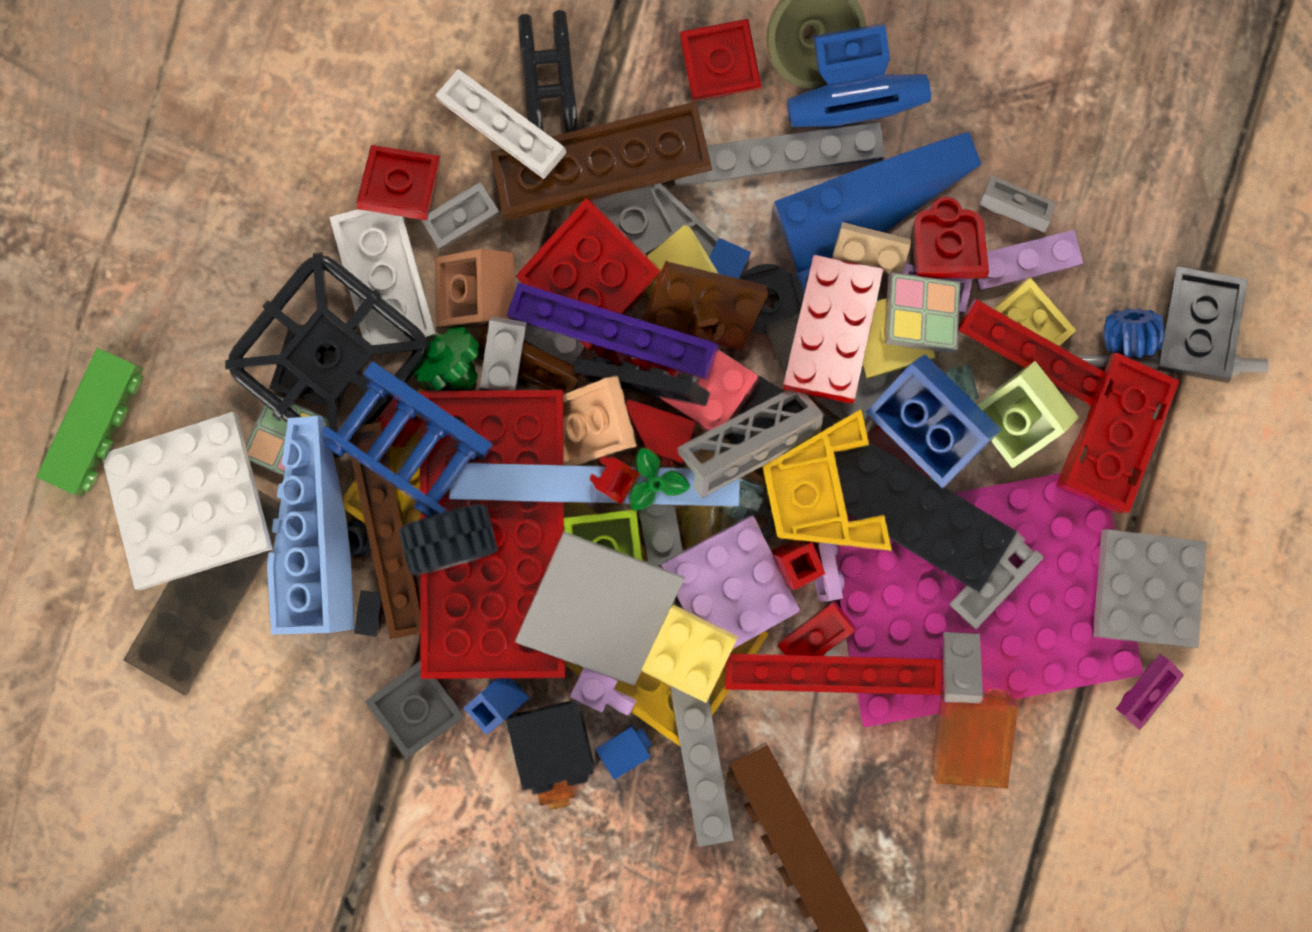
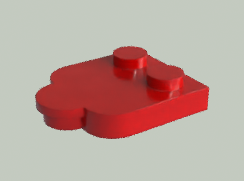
M942 197L935 200L929 209L917 214L912 226L916 276L928 278H987L989 265L984 221L978 213L973 210L962 209L960 203L952 197Z

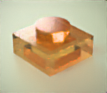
M567 782L556 784L551 791L537 794L540 806L548 804L549 809L554 810L571 805L569 799L576 797L575 786H567Z

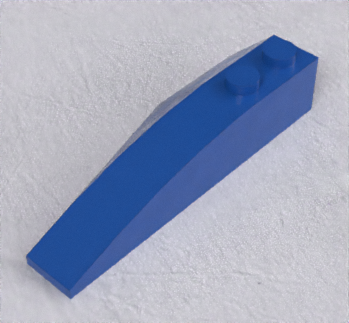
M966 132L871 164L774 201L772 210L797 273L811 268L813 255L832 258L842 222L886 232L981 165V161L970 133Z

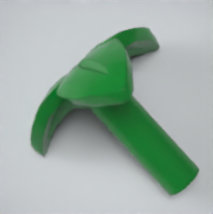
M641 448L635 457L636 471L647 478V481L636 483L631 489L629 502L631 509L635 511L649 507L655 501L656 492L662 491L667 496H678L690 489V483L686 477L677 471L669 470L659 476L658 471L661 460L656 453L648 448Z

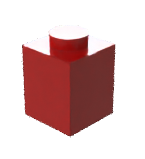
M791 540L771 550L788 588L796 590L825 575L812 542Z

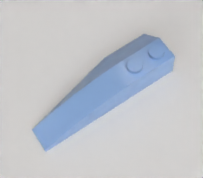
M322 416L288 418L282 465L285 466L284 480L282 483H279L277 498L281 499L278 518L273 519L272 532L276 533L274 549L269 552L267 560L271 635L333 633L355 630L347 521L333 452L324 445L327 439L321 433L325 427Z

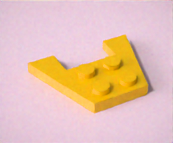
M861 409L763 466L778 538L892 551L884 515L848 522L834 453L869 446Z

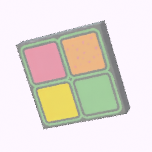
M891 273L888 276L885 344L946 353L956 352L958 346L960 282Z
M295 403L292 406V409L302 417L322 416ZM263 405L246 443L249 460L284 476L285 466L282 465L287 423L283 419L278 421L272 416L273 411L266 405ZM322 416L324 425L329 428L328 418Z

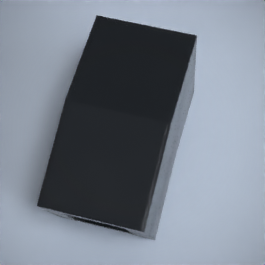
M360 591L354 634L374 637L379 634L383 610L380 593Z

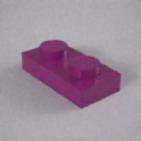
M1159 654L1146 667L1143 675L1132 689L1124 694L1120 704L1115 709L1131 725L1141 730L1183 678L1184 674L1171 660Z

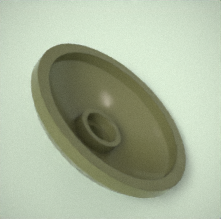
M780 0L770 16L766 32V47L773 67L785 80L796 86L816 89L827 85L818 71L813 36L865 27L866 20L863 10L857 0ZM810 26L809 35L804 37L803 31L805 27Z

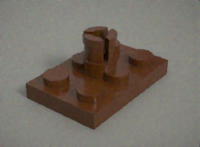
M665 261L641 320L710 341L717 345L743 351L768 295L766 285Z

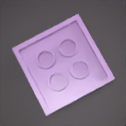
M748 516L658 565L660 568L684 576V581L675 598L678 607L738 636L733 648L800 612L754 516Z

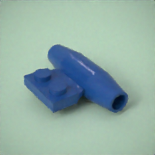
M881 23L813 36L818 71L827 85L788 98L786 104L791 127H835L890 117L929 103L931 101V90L926 74H885L890 56L886 25Z

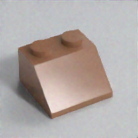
M478 249L435 257L436 327H484L486 324H489L491 316L510 319L506 315L514 295L513 252Z

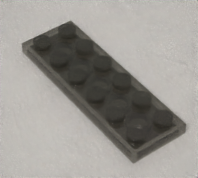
M257 489L273 548L276 533L272 532L273 519L278 518L280 501ZM271 550L169 581L123 660L182 695H188Z

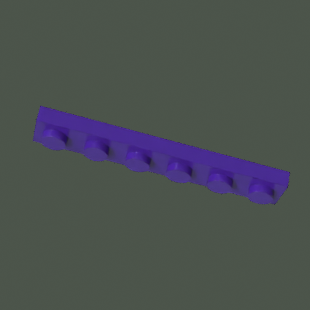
M519 282L506 315L512 320L527 322L531 326L704 380H708L719 348L716 343Z

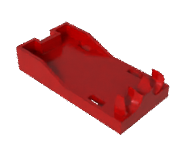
M1119 353L1111 354L1087 419L1068 453L1056 486L1077 496L1081 495L1097 502L1098 505L1118 514L1130 513L1179 380ZM1111 382L1108 393L1105 396L1104 394L1107 389L1108 383ZM1158 403L1161 405L1157 418L1153 419L1152 416L1157 411L1156 406ZM1086 448L1082 461L1079 462L1082 451Z

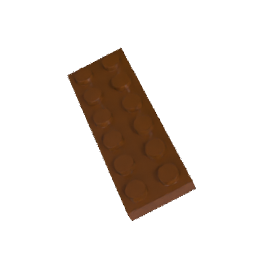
M697 101L551 136V138L565 147L567 153L545 179L503 148L490 151L505 220L580 203L586 198L590 200L712 171Z

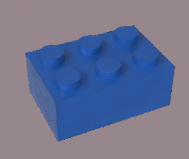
M925 354L912 362L866 411L942 488L951 482L1002 430Z

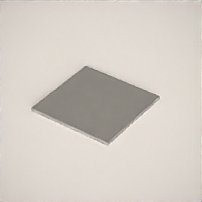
M563 532L515 642L635 685L684 581V576Z

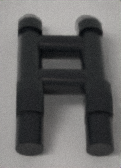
M563 10L553 13L556 49L535 51L532 17L529 14H522L518 17L528 121L543 131L540 99L561 97L565 133L579 130L567 14ZM557 63L559 83L538 85L536 65Z

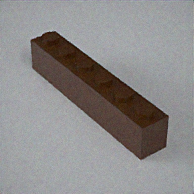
M765 742L730 761L729 765L732 771L726 774L735 791L738 792L743 789L749 802L743 806L753 824L758 821L761 822L766 834L761 836V839L770 856L777 853L782 861L783 866L777 869L787 887L793 884L796 887L800 897L795 902L804 919L811 916L818 928L812 932H869L768 744Z

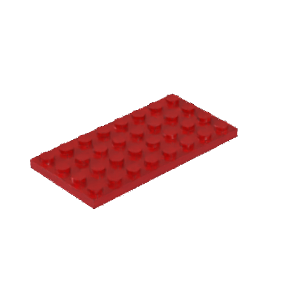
M563 390L420 391L422 396L492 443V449L484 460L476 456L474 460L469 459L467 463L564 466ZM420 417V419L423 421V423L420 425L421 441L423 436L428 431V429L426 428L428 422ZM447 435L444 439L440 438L420 466V491L427 495L458 451L456 449L458 443ZM449 488L438 503L446 509V512L473 505L487 506L498 550L492 555L420 575L421 679L565 678V660L515 642L563 532H565L564 502L449 499ZM420 512V519L427 517Z

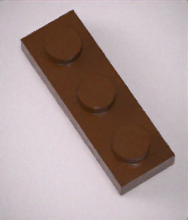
M489 324L485 325L478 340L477 357L483 360ZM526 342L523 343L518 377L544 390H563L564 394L575 390L580 375L573 372V365Z

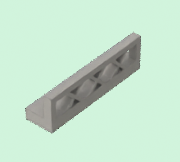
M786 390L679 447L678 454L694 472L693 488L701 498H704L819 434L823 413L807 394ZM794 399L804 408V410L797 414L782 411L783 405ZM760 417L775 419L774 426L769 429L752 427L753 421ZM730 433L746 435L745 441L738 445L722 443L724 436ZM699 449L715 451V456L701 464L693 453Z

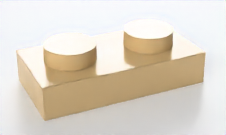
M842 222L832 253V259L882 268L883 272L889 274H902L911 246V239Z

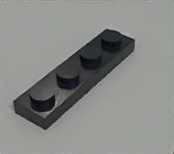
M593 356L592 361L577 358L573 368V372L590 383L618 376L622 390L706 406L710 396L709 391L698 385V378L685 373H679L677 377H673L668 372L655 367H650L647 372L642 371L640 367L632 363L621 362L620 366L613 365L611 361L598 356Z

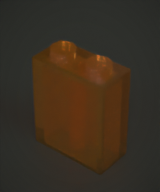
M989 689L987 693H983L981 703L945 702L944 690H942L939 700L931 773L937 784L1008 789L1018 705L1008 692L999 689Z

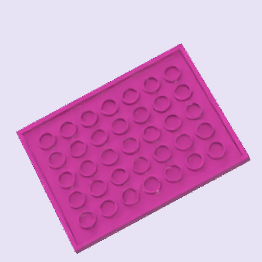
M1061 473L954 493L1016 530L1026 539L1024 543L1032 551L1037 549L1044 556L1036 567L977 629H974L949 605L966 585L894 541L890 540L892 551L837 545V555L835 556L837 570L842 572L845 584L842 591L843 598L838 599L839 605L856 626L855 632L846 638L849 656L942 659V695L856 693L862 726L869 727L1142 676L1143 669L1137 642L1093 637L1101 530H1115L1112 510L1102 507L1097 502L1081 495L1077 496L1057 487L1056 484ZM847 513L848 522L857 521L856 518ZM1015 553L1007 559L1016 569L1023 563ZM944 632L980 634L983 688L981 703L945 702L942 650Z

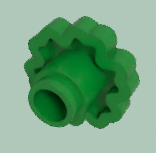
M452 327L445 335H436L430 341L431 349L427 350V356L413 376L427 391H438L445 385L455 391L468 390L473 386L478 377V373L475 371V364L472 361L478 355L479 343L465 327Z

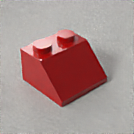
M627 399L625 405L628 416L644 447L657 454L661 460V467L674 468L675 464L682 466L684 460L678 454V449L691 440L696 421Z

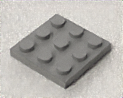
M1109 529L1101 530L1093 637L1198 648L1206 542Z

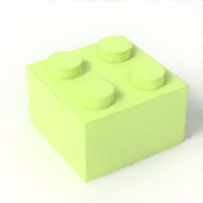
M1036 361L992 391L977 404L1002 429L991 442L1012 469L1065 433L1079 418Z

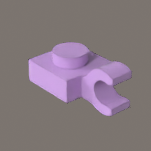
M585 667L570 695L571 698L601 713L606 705L609 704L619 712L629 715L637 701L615 690L618 679Z

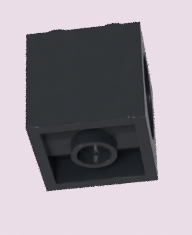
M574 699L512 714L506 719L522 791L531 789L532 795L553 790L554 783L566 781L567 786L578 785L588 782L589 775L594 774L596 767L581 704L578 700Z

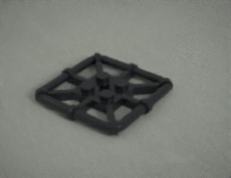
M323 252L313 253V257L308 258L298 267L271 301L267 300L263 304L264 310L233 346L228 360H225V369L230 371L236 382L272 410L273 417L278 421L283 419L286 423H288V418L302 417L292 409V406L309 386L326 400L329 429L337 433L340 429L337 400L352 382L365 392L369 389L366 386L368 382L359 373L374 355L413 351L394 375L406 384L427 356V350L431 349L430 340H426L423 332L382 298L383 294L379 290L375 289L373 291L338 261L329 256H324ZM325 271L329 272L364 301L347 323L343 322L328 309ZM314 272L317 310L304 326L300 327L281 310ZM374 309L411 341L372 345L354 330L368 313ZM275 318L295 334V337L281 354L243 358ZM322 346L327 349L331 346L335 347L334 355L336 360L333 363L327 361L325 364H322L319 361L322 355L318 351ZM282 364L300 380L286 397L281 400L244 368ZM388 394L385 398L380 397L361 425L374 423L392 400V397ZM333 452L334 458L340 457L339 455Z

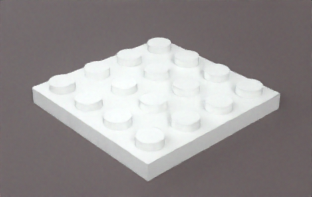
M230 412L109 451L105 460H103L135 590L150 588L272 549L237 413Z

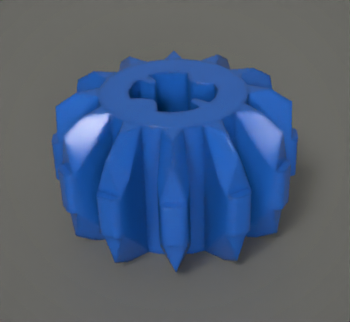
M1127 308L1124 311L1116 310L1113 314L1106 317L1104 342L1107 350L1126 355L1128 358L1131 356L1141 358L1142 355L1151 356L1155 354V351L1162 349L1164 324L1162 316L1155 314L1154 311L1142 310L1141 308Z

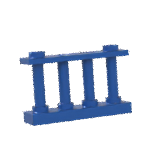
M372 361L364 372L365 379L369 381L366 385L369 389L337 433L327 426L323 428L321 433L327 439L324 445L340 457L346 452L417 501L414 507L425 516L430 517L444 513L446 509L438 504L469 459L474 460L478 456L484 460L492 449V443ZM388 394L399 402L396 406L398 410L366 454L351 444L349 440L379 398H385ZM418 415L428 422L426 426L428 431L398 473L394 474L381 465L379 461L410 417L414 419ZM447 435L458 443L456 446L458 451L430 491L425 495L410 485L409 481L440 438L444 439Z

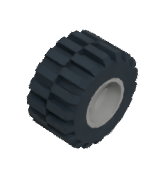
M473 505L440 513L408 523L398 530L410 574L421 575L492 555L498 550L487 506Z

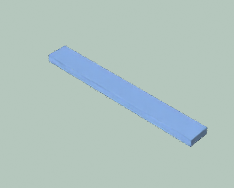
M467 463L450 486L449 498L458 500L618 503L595 489V485L589 479L591 474L600 478L606 468L601 466ZM659 468V476L669 470H674L684 475L690 483V489L678 496H667L662 491L656 492L655 501L652 504L739 506L740 478L701 498L693 488L695 474L691 469ZM640 474L634 484L645 482L647 478ZM631 490L629 491L628 495L626 496L622 504H630L629 497Z

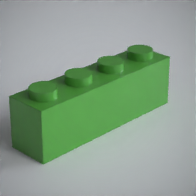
M96 348L36 476L37 478L78 496H84L86 491L90 492L93 489L99 475L95 471L100 460H105L108 452L113 447L114 441L111 440L114 430L116 426L120 428L128 415L129 409L126 408L131 394H137L143 383L142 367L105 350Z

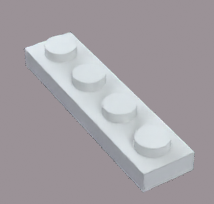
M459 69L436 94L439 102L543 179L546 178L567 153L564 146Z

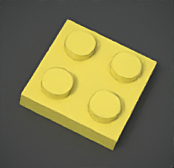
M672 605L641 671L706 703L738 636Z

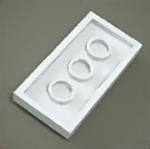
M358 209L329 217L342 265L373 291L375 289L379 290L383 294L382 298L415 324L426 338L436 336L404 217ZM350 290L356 312L364 301ZM374 309L359 324L362 337L372 345L411 341Z

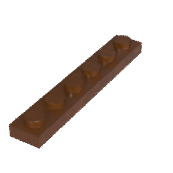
M383 421L360 425L349 442L367 454L385 429ZM388 448L379 463L394 473ZM351 457L389 637L393 639L419 634L420 594L416 575L409 573L398 530L405 525L398 490L388 481Z

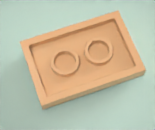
M618 376L605 378L563 394L564 466H580L636 447L633 428L630 424Z

